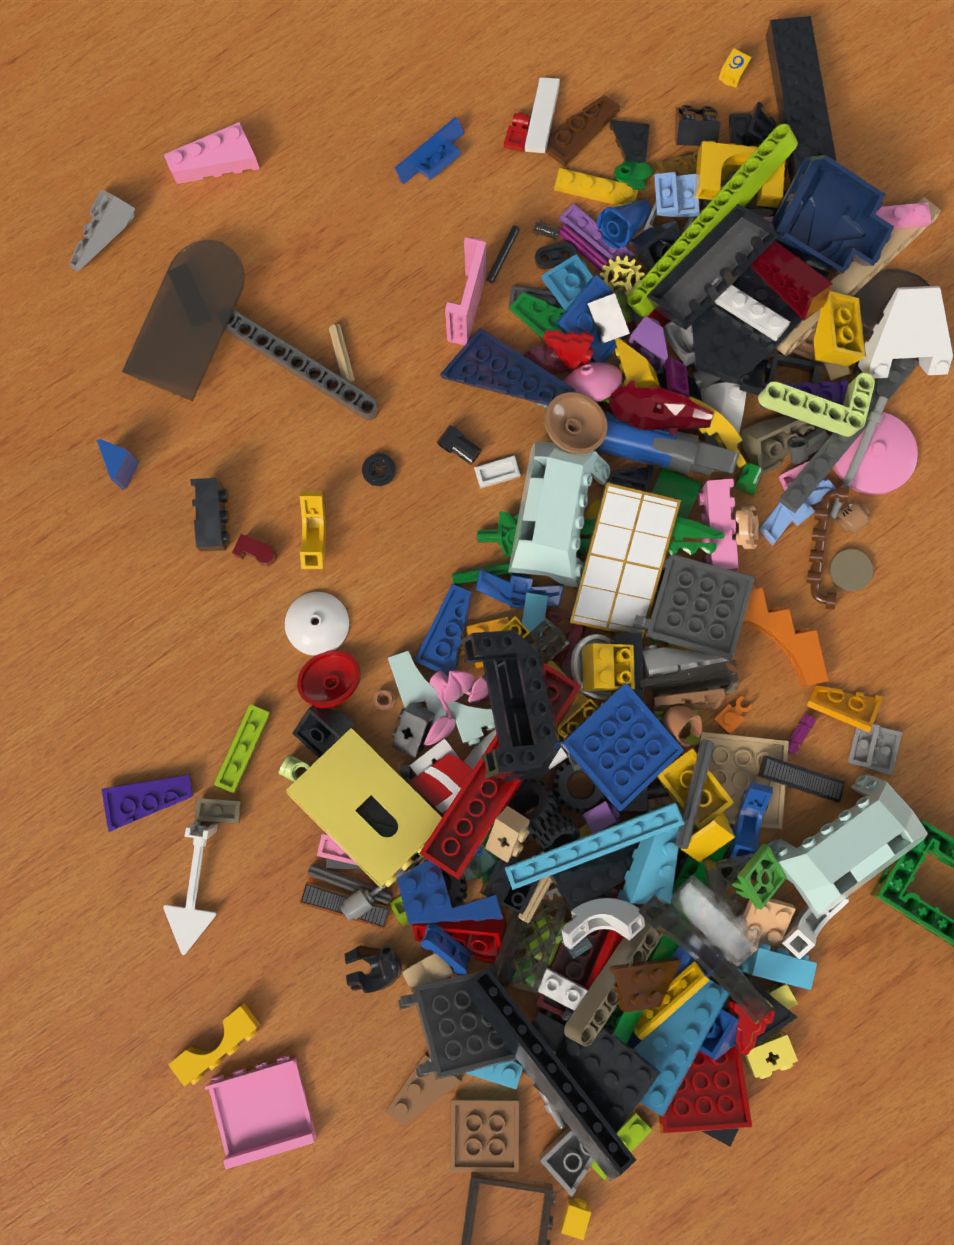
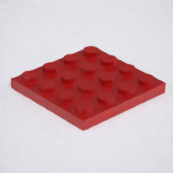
M735 1046L716 1060L699 1050L664 1116L662 1117L658 1114L661 1134L752 1127L742 1056Z

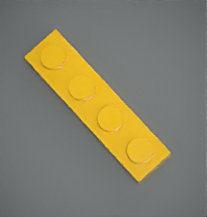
M559 168L554 186L555 191L613 205L636 201L638 190L632 189L625 183Z
M694 961L671 982L660 1007L644 1009L634 1029V1033L639 1039H645L710 981L698 963Z

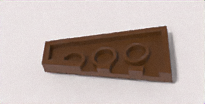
M603 95L583 108V112L567 118L566 122L558 128L555 126L550 129L546 153L565 167L620 111V106Z

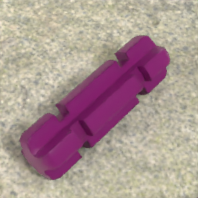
M805 714L801 719L802 723L798 724L791 735V741L788 743L789 753L793 755L797 753L798 745H802L810 732L809 728H812L815 724L816 719L811 715Z

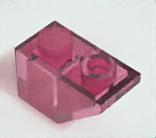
M547 345L537 346L524 353V357L551 374L571 372V370L564 366V361L558 358L557 351Z

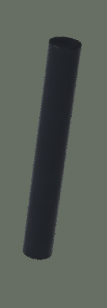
M512 226L486 278L488 282L494 283L520 231L519 227Z

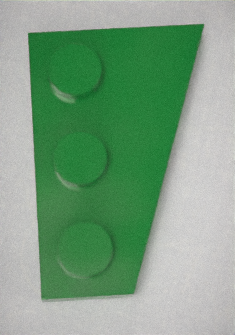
M524 292L509 308L510 312L542 340H544L543 335L546 330H559L563 332L555 323L565 312L564 309L556 308Z

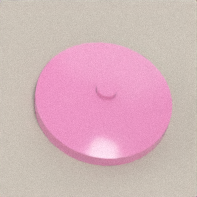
M885 412L881 414L883 415L882 420L874 430L850 487L862 494L883 495L890 493L903 485L910 478L916 467L918 451L912 432L900 419ZM865 429L833 467L842 482Z

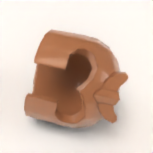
M684 705L672 706L662 717L661 724L683 746H690L689 742L678 736L682 735L685 724L691 723L690 733L697 738L700 737L703 727L700 716Z

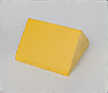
M721 812L699 830L692 831L689 847L682 850L701 862L735 838L725 813Z

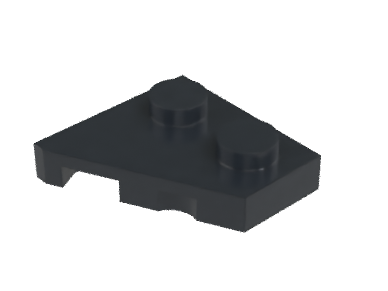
M760 102L754 106L744 134L745 137L758 145H761L777 127L773 117L768 118L761 110L763 105Z
M610 120L609 128L611 131L613 130L616 136L615 141L621 149L624 160L645 163L649 124Z

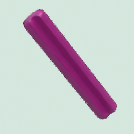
M563 225L560 228L558 234L565 241L571 243L580 254L600 271L603 272V265L609 266L608 260L570 227Z

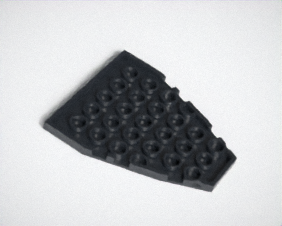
M722 247L707 263L719 270L724 267L730 270L737 261L735 260V254ZM809 265L827 279L828 271ZM751 266L731 285L790 321L789 326L777 341H774L719 306L716 302L691 325L695 369L735 384L746 373L753 371L761 361L768 359L803 321ZM700 269L694 275L693 289L705 295L704 286L707 283L712 285L717 278Z

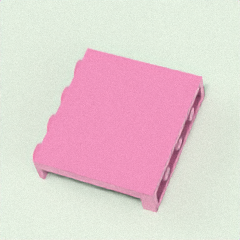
M465 237L464 239L465 275L468 276L461 305L447 302L445 308L447 341L460 345H466L470 339L486 279V242L476 237Z
M289 1055L277 1058L276 1063L268 1065L267 1061L254 1065L255 1069L246 1071L245 1068L238 1069L232 1072V1076L224 1078V1074L211 1078V1082L205 1086V1090L209 1089L226 1155L223 1160L225 1169L315 1142L317 1135L296 1057L290 1058Z

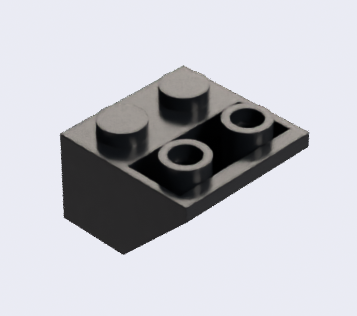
M690 105L676 108V145L701 146L702 141H715L718 143L721 121L717 109L711 106L695 109Z
M496 857L479 893L487 897L496 895L499 903L523 914L539 880L512 890L505 868L520 861L512 858L507 863Z

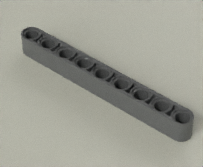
M224 308L219 312V322L230 335L361 418L373 420L377 417V403L370 395L234 309ZM228 318H234L231 323H225ZM245 329H251L248 334H242ZM264 339L269 340L267 344L259 345L260 341ZM280 350L286 351L283 356L276 355ZM297 361L303 362L302 366L294 367ZM314 372L321 373L318 378H311ZM331 383L338 384L336 389L328 388ZM349 394L356 395L351 401L345 399ZM366 405L373 406V409L371 411H363V408Z

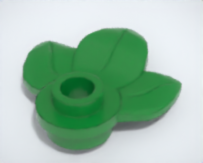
M624 160L623 165L615 168L614 177L617 182L625 183L634 190H645L644 180L651 177L655 170L647 163Z

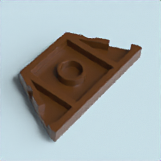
M672 957L610 966V973L615 975L616 979L614 988L618 994L620 1009L627 1013L660 1007L681 960Z

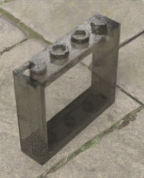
M471 1172L461 1245H471L479 1183L544 1193L537 1245H550V1240L547 1239L548 1230L552 1231L553 1216L550 1215L551 1206L555 1207L556 1192H553L552 1183Z

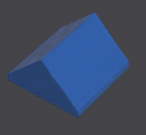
M102 439L97 440L110 479L122 490L126 489L139 461L128 450Z
M721 1009L700 1051L716 1060L731 1049L735 1044L739 1020Z

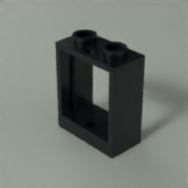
M775 353L770 360H767L765 371L767 377L764 380V384L774 381L777 365L810 372L808 382L810 384L821 383L824 368L822 363Z

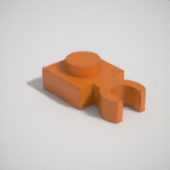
M743 696L736 699L734 707L727 704L713 719L728 735L744 721L740 714L748 712L753 706L749 704L746 708L741 707L740 702L744 699Z

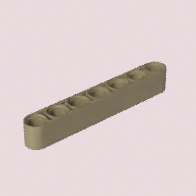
M646 905L642 909L645 927L630 941L625 937L622 939L567 1021L564 1029L566 1037L583 1046L591 1045L618 1004V994L614 988L616 979L615 975L610 973V966L646 961L671 923V915L668 911L653 905Z

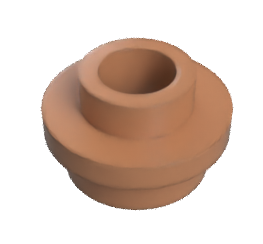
M380 689L374 694V705L380 710H389L395 703V696L388 689ZM382 696L388 697L387 703L383 704L380 702Z

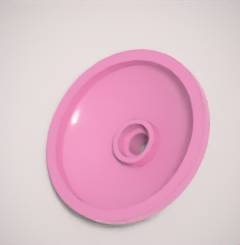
M595 362L576 368L564 378L563 382L574 388L576 393L586 395L595 402L611 396V393L621 386L623 376L618 367L609 363Z

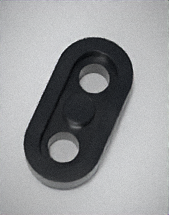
M569 242L541 247L535 253V263L540 269L554 268L574 256L576 249ZM567 253L569 256L563 257L562 254ZM548 258V261L543 262L541 259Z

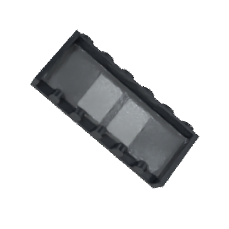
M737 204L647 295L655 311L680 328L687 330L779 237L772 222Z

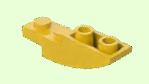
M687 397L696 404L714 412L710 428H700L701 434L706 433L710 436L716 433L717 435L714 438L719 447L724 446L725 449L739 453L736 467L740 468L745 465L746 462L736 447V444L743 440L734 427L709 405L695 398Z

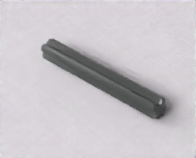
M311 864L308 870V875L353 892L361 888L364 891L369 890L372 892L377 888L371 884L316 864ZM382 889L373 897L375 900L388 904L392 898V892Z

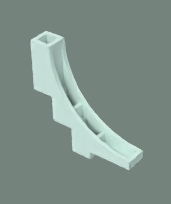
M409 651L389 657L388 660L404 707L407 708L412 703L423 707L422 703L426 702L428 710L436 714L433 724L441 716H446V711L440 698L436 695L438 691L418 671ZM455 701L451 703L446 702L451 712V717L456 720L463 744L468 743V746L481 742L480 738L484 737L481 728L485 727L486 731L495 728L492 709L469 707Z

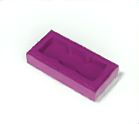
M669 357L665 363L667 389L688 397L687 366Z

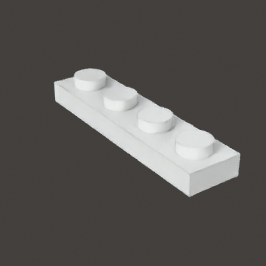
M717 278L712 285L714 286L719 279ZM732 285L715 301L716 304L774 341L779 339L790 321Z

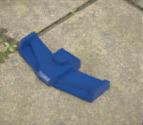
M480 568L476 590L512 608H524L527 593L548 596L546 607H555L561 604L564 584L532 586L533 577L511 573L509 582Z

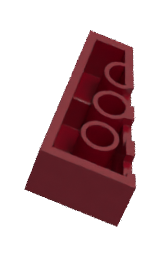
M776 241L750 265L803 321L824 307L833 283Z

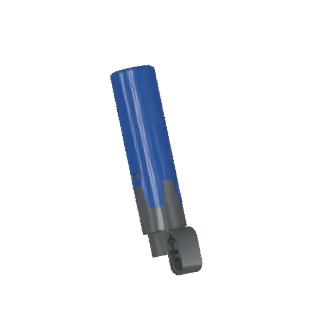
M603 411L607 420V434L602 444L594 451L687 475L689 471L710 476L712 470L734 475L739 457L738 452L718 447L717 444L698 440V435L680 430L674 436H670L668 429H637L630 424L618 421L614 413Z

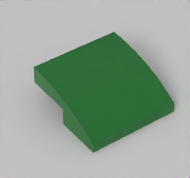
M662 468L652 493L681 500L677 517L688 519L701 484Z

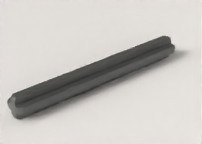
M702 739L682 814L684 825L679 826L675 846L681 849L689 847L714 743L706 739Z

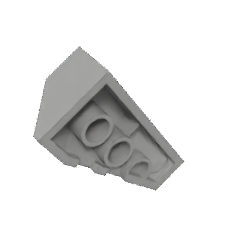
M101 189L89 212L92 215L91 221L83 227L84 239L77 243L69 266L76 271L81 270L126 227L127 223L129 224L133 220L135 208Z

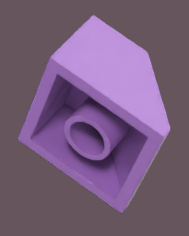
M645 316L631 334L628 345L645 357L656 371L664 368L668 358L664 331L657 320L649 319Z

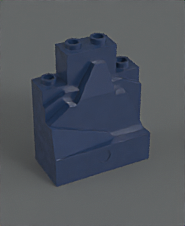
M827 155L804 157L772 220V224L779 236L775 241L796 256L806 261H812L832 273L844 274L851 265V259L862 266H874L880 259L881 251L890 240L891 232L894 229L893 225L875 214L882 206L885 193Z

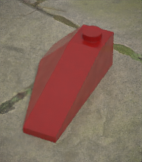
M501 913L503 917L501 920H460L458 922L438 921L433 923L470 951L472 955H475L476 960L504 964L507 929L504 913ZM430 923L412 924L415 941L422 942L423 937L426 936V926Z

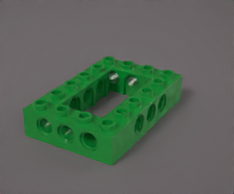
M919 819L928 833L926 838L885 868L870 895L954 947V918H950L940 912L938 907L925 903L919 899L920 896L905 891L910 881H914L915 877L913 876L921 862L926 860V853L954 869V839L923 819Z

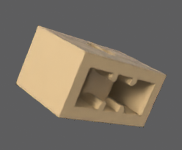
M507 806L495 819L485 849L507 863L513 856L517 858L524 847L521 843L524 842L529 834L527 828L530 820Z

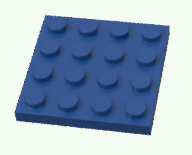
M627 683L622 684L560 742L563 748L618 811H622L684 751Z

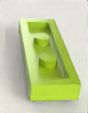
M634 1112L623 1124L617 1135L629 1151L632 1152L652 1131V1128ZM593 1160L590 1166L605 1180L607 1176Z

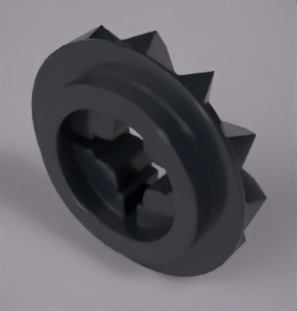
M372 454L362 465L363 477L372 486L382 487L389 484L395 478V463L386 454ZM374 464L379 468L385 467L383 469L384 477L379 473L374 474L376 471Z

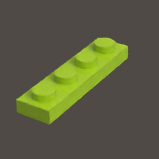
M249 705L214 785L236 793L270 717V712L254 705Z

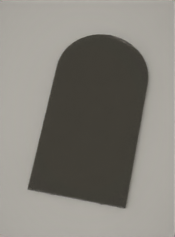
M202 240L186 246L174 257L122 370L124 374L190 401L194 400L244 286L243 265L238 255L223 242Z

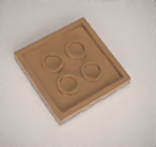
M451 1098L450 1172H519V1099Z

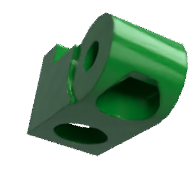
M745 464L740 470L733 488L753 496L760 482L763 469L754 464Z

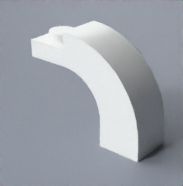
M846 897L818 919L809 906L806 905L789 926L782 944L797 958L801 959L815 946L816 938L823 926L849 902V897Z
M602 898L591 900L571 911L573 920L564 926L562 936L564 945L569 949H572L589 933L599 929L614 930L630 941L645 927L644 913L633 904L619 899Z

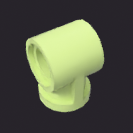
M288 755L280 768L279 774L295 782L298 779V770L303 767L308 770L311 765Z

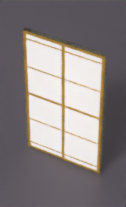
M605 482L569 623L621 634L642 633L643 638L645 630L633 628L636 615L649 618L681 500Z

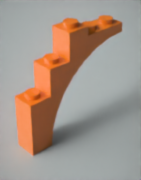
M752 586L743 623L765 633L781 647L796 669L802 687L828 682L817 630L810 631L809 628L796 630L797 634H795L790 609L783 610L782 607L769 609L770 613H768L763 588L756 589L755 586Z

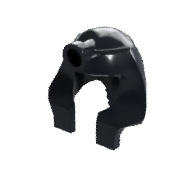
M360 945L352 951L344 953L346 964L363 959L372 968L371 973L367 976L362 971L346 975L348 987L351 986L350 988L353 991L361 989L364 993L380 991L393 985L401 975L402 963L391 945H385L381 949Z

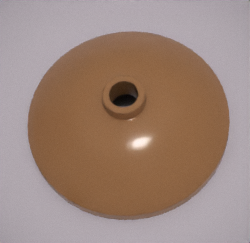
M575 392L563 393L555 397L546 408L544 415L546 431L551 440L564 451L573 454H587L596 450L604 441L607 434L605 414L601 407L588 396Z

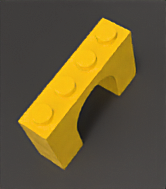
M702 141L697 156L695 198L713 200L720 191L721 170L730 165L742 166L756 151L757 147ZM785 161L757 192V206L778 207L783 198Z

